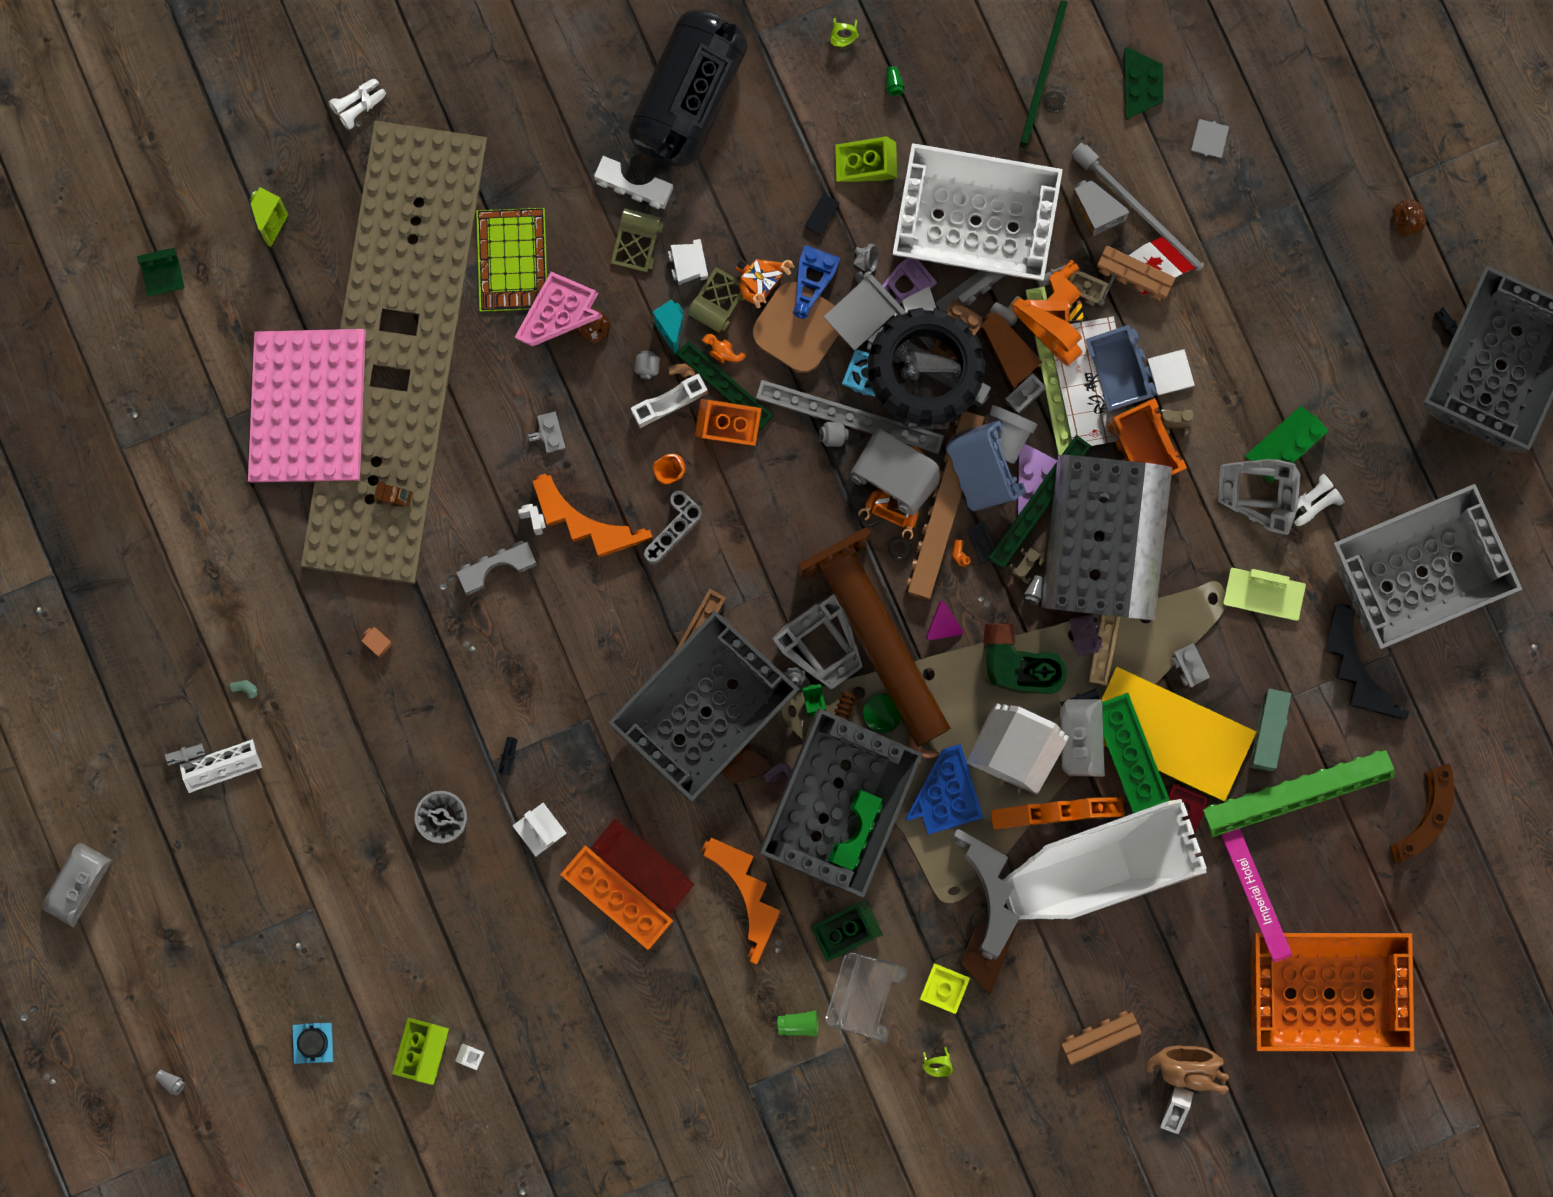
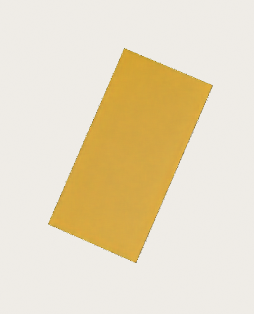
M1116 667L1102 696V702L1129 693L1158 771L1225 802L1257 731ZM1103 737L1104 746L1107 747V745H1106V743H1105V740H1104V737Z

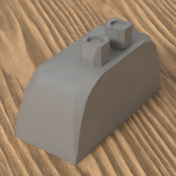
M1067 699L1060 710L1061 731L1065 732L1064 735L1069 736L1062 750V770L1068 776L1103 777L1105 776L1102 699Z
M78 843L71 851L41 905L42 910L74 928L113 860L83 843Z

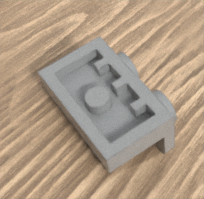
M1194 643L1172 652L1174 656L1171 658L1176 668L1179 667L1182 673L1180 679L1184 686L1187 685L1191 688L1210 678Z

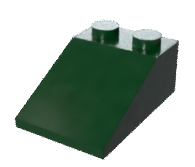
M867 900L857 902L811 927L827 962L883 936Z

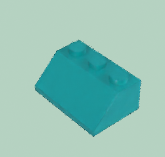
M671 299L652 313L654 324L674 354H676L683 331L684 311L678 302L674 303Z

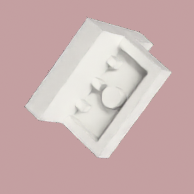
M544 803L533 811L529 810L524 814L525 817L513 825L536 857L567 834Z

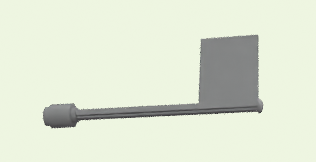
M871 271L866 272L863 275V281L824 316V319L854 351L895 313L899 316L907 313L874 278ZM918 337L932 351L934 342L930 337ZM950 359L946 361V363L957 368ZM975 401L972 403L973 406L976 405L978 408L981 406Z

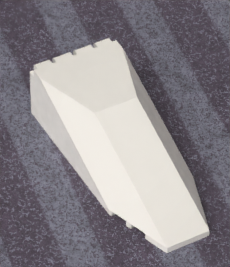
M997 703L989 713L967 763L1031 794L1038 795L1069 736L1064 735L1065 732L1061 731L1057 724L1030 711L1012 705L1007 711L1009 706L1003 704L1000 710L1001 705Z
M1181 799L1167 801L1045 845L1037 854L1030 857L1027 862L1003 879V881L1014 886L1006 901L1008 909L1020 916L1019 919H1073L1207 873L1203 856L1197 858L1195 854L1201 852L1196 837L1189 839L1190 835L1195 834L1190 819L1185 821L1182 819L1188 816L1184 802L1182 803Z

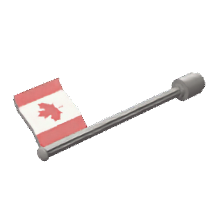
M1080 143L1071 154L1074 156V159L1086 171L1089 168L1094 170L1162 236L1143 245L1129 256L1175 278L1193 269L1199 271L1203 268V262L1201 263L1099 165V156L1087 144ZM1145 290L1143 293L1139 292L1142 296L1149 294V292Z

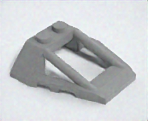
M1272 459L1223 464L1220 466L1218 502L1237 513L1245 514L1249 517V520L1257 521L1271 532L1288 535L1298 509L1300 472L1294 463ZM1241 473L1274 476V479H1278L1277 502L1239 498ZM1245 506L1275 510L1271 513V518Z
M834 594L812 605L786 624L772 638L786 657L830 689L835 688L863 667L851 626ZM835 616H838L847 641L831 621ZM822 623L825 624L846 653V655L825 670H823L801 640V638ZM797 646L806 658V660L809 662V664L806 661H804L798 654H796L791 648Z

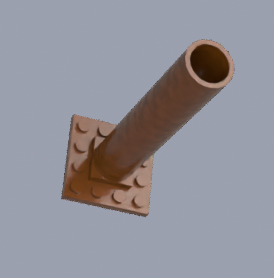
M866 527L799 563L797 573L800 579L803 577L808 579L814 576L818 569L824 575L916 746L919 747L947 732L951 727L856 555V552L866 548L871 533Z

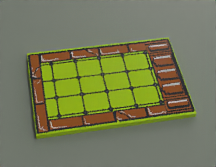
M545 208L476 211L480 312L530 310L547 279Z

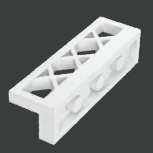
M253 739L180 764L182 778L189 793L262 768ZM251 747V751L241 753L244 749ZM227 755H232L229 759H223ZM214 761L211 765L205 766L207 762ZM195 768L193 771L186 773L187 769Z

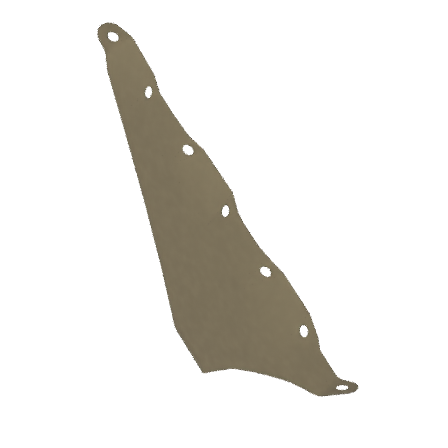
M1212 581L1193 589L1158 598L1156 618L1148 624L1142 623L1137 618L1120 617L1108 683L1115 668L1119 667L1156 684L1174 666L1171 659L1174 657L1172 652L1191 643L1195 644L1219 619L1226 606L1223 604L1226 593L1223 586L1219 582ZM1212 592L1218 597L1215 605L1210 604L1208 601V595ZM1092 614L1062 624L1015 635L1016 643H1014L1017 651L1034 654L1053 652L1058 654L1065 662L1067 669L1066 682L1054 694L1016 693L989 685L986 682L983 671V642L915 661L922 676L926 668H931L935 672L932 680H924L951 727L947 732L923 744L922 750L938 751L940 755L942 749L961 744L967 762L989 713L997 703L1001 705L1000 710L1003 704L1009 706L1007 711L1011 705L1019 706L1057 724L1061 728V701L1076 696L1075 694L1091 691L1094 688L1097 689L1099 697L1102 699L1107 687L1088 683L1101 614ZM1075 628L1079 632V638L1076 641H1071L1068 637V632ZM877 672L846 679L833 689L826 685L822 686L826 710L834 715L836 713L834 710L838 707L836 704L839 703L838 698L842 696L840 695L841 692L853 694L854 688H863L865 695L862 699L854 700L855 705H852L853 711H850L851 717H848V720L907 746L908 737L912 736L902 718L896 728L885 733L872 730L864 720L863 710L867 701L875 695H889ZM803 692L796 693L782 708V716L790 728L802 740H805L814 716L808 717ZM790 705H793L796 709V716L794 718L788 713ZM1062 751L1038 795L1031 794L967 763L984 818L929 835L927 834L923 817L906 821L911 807L937 761L934 758H922V763L916 769L895 823L904 833L933 891L940 901L945 903L960 901L981 884L976 871L964 858L968 847H960L952 839L955 831L959 829L1006 856L1029 826L993 829L991 810L1027 804L1048 803L1071 777L1062 770ZM846 759L843 760L840 765L847 770L849 762ZM952 887H959L961 889L956 895L948 893V890Z

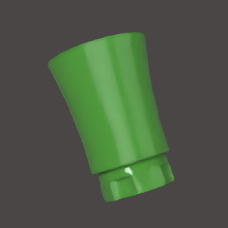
M817 1010L778 1016L779 1035L818 1037Z

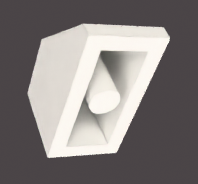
M1178 1087L1174 1088L1160 1128L1179 1134L1190 1109L1194 1092Z

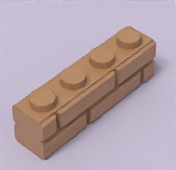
M1106 246L1096 267L1102 275L1109 277L1111 274L1117 277L1116 281L1126 285L1128 282L1134 285L1133 289L1143 293L1145 290L1151 293L1150 297L1158 301L1166 299L1175 280V277L1110 246Z
M1126 1010L1117 1014L1116 1020L1110 1022L1108 1018L1099 1022L1100 1027L1092 1029L1090 1026L1081 1030L1082 1035L1074 1037L1073 1034L1064 1038V1043L1060 1045L1069 1065H1073L1142 1034L1132 1012L1128 1014Z

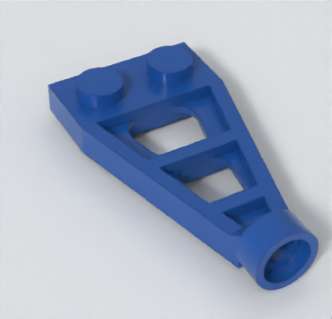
M807 245L804 246L798 262L794 316L801 319L807 318L809 310L834 277L840 260L839 257ZM807 268L823 273V277L819 282L806 278ZM803 286L815 289L811 298L802 295Z

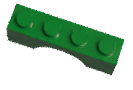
M856 790L850 808L856 815L857 829L849 840L842 843H834L827 861L851 871L858 866L860 852L867 845V835L874 828V818L882 809L881 798L862 790Z

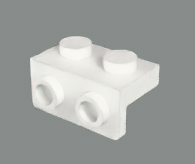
M533 504L521 506L522 509L518 510L520 518L531 517L535 534H543L542 529L546 528L543 514H539L537 506H533Z

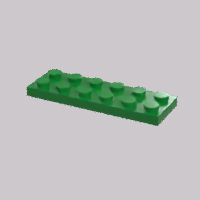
M1129 693L1102 702L1103 737L1132 813L1134 814L1170 801Z

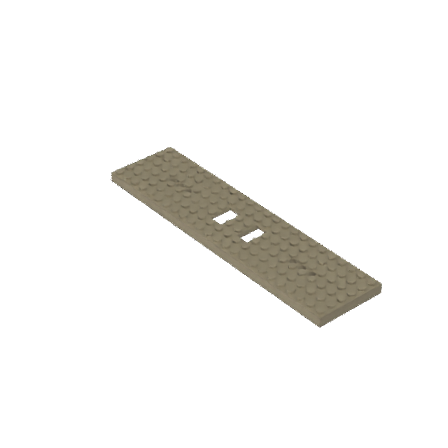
M381 121L374 122L340 329L366 330L360 481H315L301 562L302 568L416 585L487 150V137ZM418 198L424 200V205L420 208L414 206V201ZM419 217L421 218V224L413 226L411 219ZM411 235L418 237L416 244L408 243V238ZM382 309L420 314L416 336L379 331ZM373 365L409 370L410 376L407 392L370 386ZM373 458H381L382 463L379 467L371 465ZM376 476L379 482L413 492L409 508L378 501L371 505L365 502L366 496L375 495L377 485L371 486L368 484L369 478Z

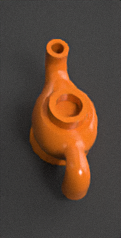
M707 334L702 339L704 344H711L712 351L709 352L710 355L722 364H724L725 360L740 362L746 357L742 352L739 355H735L731 349L733 347L731 343L725 339L718 341L713 334Z

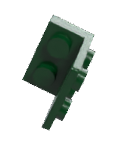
M175 248L137 256L149 297L185 288Z

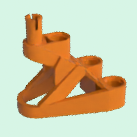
M1070 260L1059 272L1055 271L1049 277L1053 294L1047 300L1024 301L1021 298H1017L1010 305L1014 314L1066 366H1070L1083 353L1077 345L1082 337L1069 324V306L1081 296L1080 291L1068 280L1070 276L1079 270L1076 263L1073 265V260Z

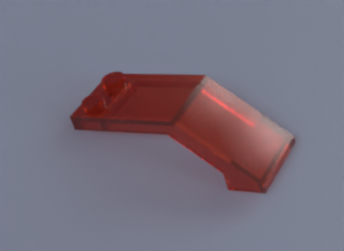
M615 818L590 847L591 850L634 883L669 914L672 913L695 885L658 852Z

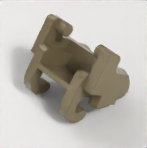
M1161 409V421L1168 436L1170 433L1169 428H1183L1184 436L1189 435L1188 427L1193 426L1192 410L1171 411L1169 409Z
M1020 547L1018 551L1025 558L1017 568L1011 563L1007 567L1013 571L1012 574L1017 579L1028 585L1032 578L1029 576L1025 578V576L1037 560L1039 561L1037 564L1042 566L1045 559L1032 548H1029L1026 552Z

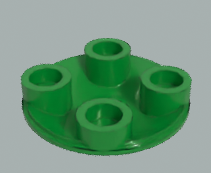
M875 695L865 704L863 710L864 720L872 730L885 733L893 730L899 724L901 716L889 695Z

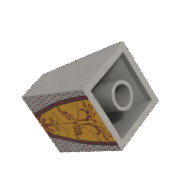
M1084 180L1076 185L1072 198L1092 237L1126 221L1129 214L1128 209L1092 180L1089 182Z

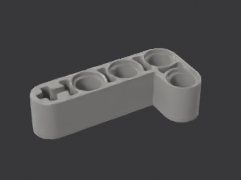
M675 491L670 499L671 506L679 515L645 549V560L649 564L659 563L701 519L700 507L682 491ZM681 496L685 501L682 505H676L674 499ZM694 509L698 512V516L690 518L687 515L688 512ZM677 523L684 524L685 529L682 532H677L674 529ZM662 538H671V544L663 545L661 543ZM656 544H658L660 549L656 553L657 558L652 557L650 559L649 552L651 551L652 553H654L658 549L656 546Z

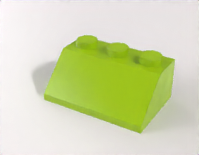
M407 1018L392 1074L434 1085L449 1028Z

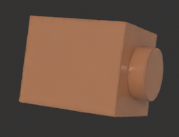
M375 627L372 630L370 628L367 629L362 635L363 639L361 641L379 658L393 645Z

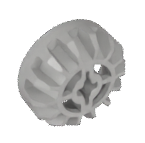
M435 791L427 794L420 800L415 810V824L418 831L424 838L433 843L446 844L456 840L464 832L468 821L467 810L463 802L456 795L447 791ZM438 805H445L444 809L439 808L435 811H432V809ZM448 806L454 811L455 818L450 817L447 811ZM444 813L448 820H442L440 823L439 819L434 815ZM429 818H432L433 822L437 825L436 830L431 827ZM448 824L453 825L452 828H450L447 831H439L440 827H445Z

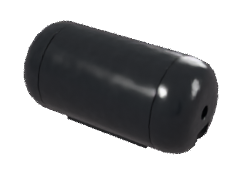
M702 9L689 10L678 19L630 122L629 138L638 150L657 161L677 167L687 166L697 159L746 54L747 39L736 24H731L719 15Z

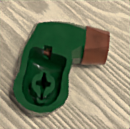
M985 624L982 660L984 675L989 685L1016 693L1054 694L1062 688L1066 682L1067 669L1065 662L1058 654L1053 652L1034 654L1017 651L1014 646L1016 642L1013 624Z

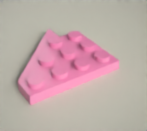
M550 272L515 338L533 347L601 318L602 315L599 312L590 309L599 293L596 290Z

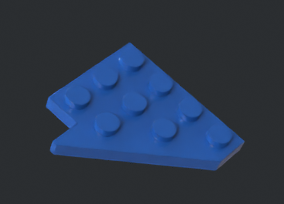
M961 744L942 749L906 817V821L923 817L928 835L984 818Z

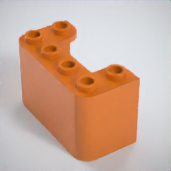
M1155 398L1109 419L1107 428L1110 434H1114L1117 440L1115 445L1119 452L1122 451L1125 457L1123 461L1172 467V475L1187 468L1184 460L1176 457L1179 455L1178 451L1175 452L1160 419L1161 414H1156L1159 406Z

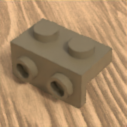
M1079 270L1070 276L1069 279L1080 291L1081 297L1085 298V303L1092 306L1095 303L1101 304L1109 286L1108 283Z

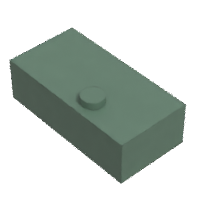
M1268 689L1264 692L1250 768L1273 772L1277 768L1283 733L1287 727V714L1292 693Z

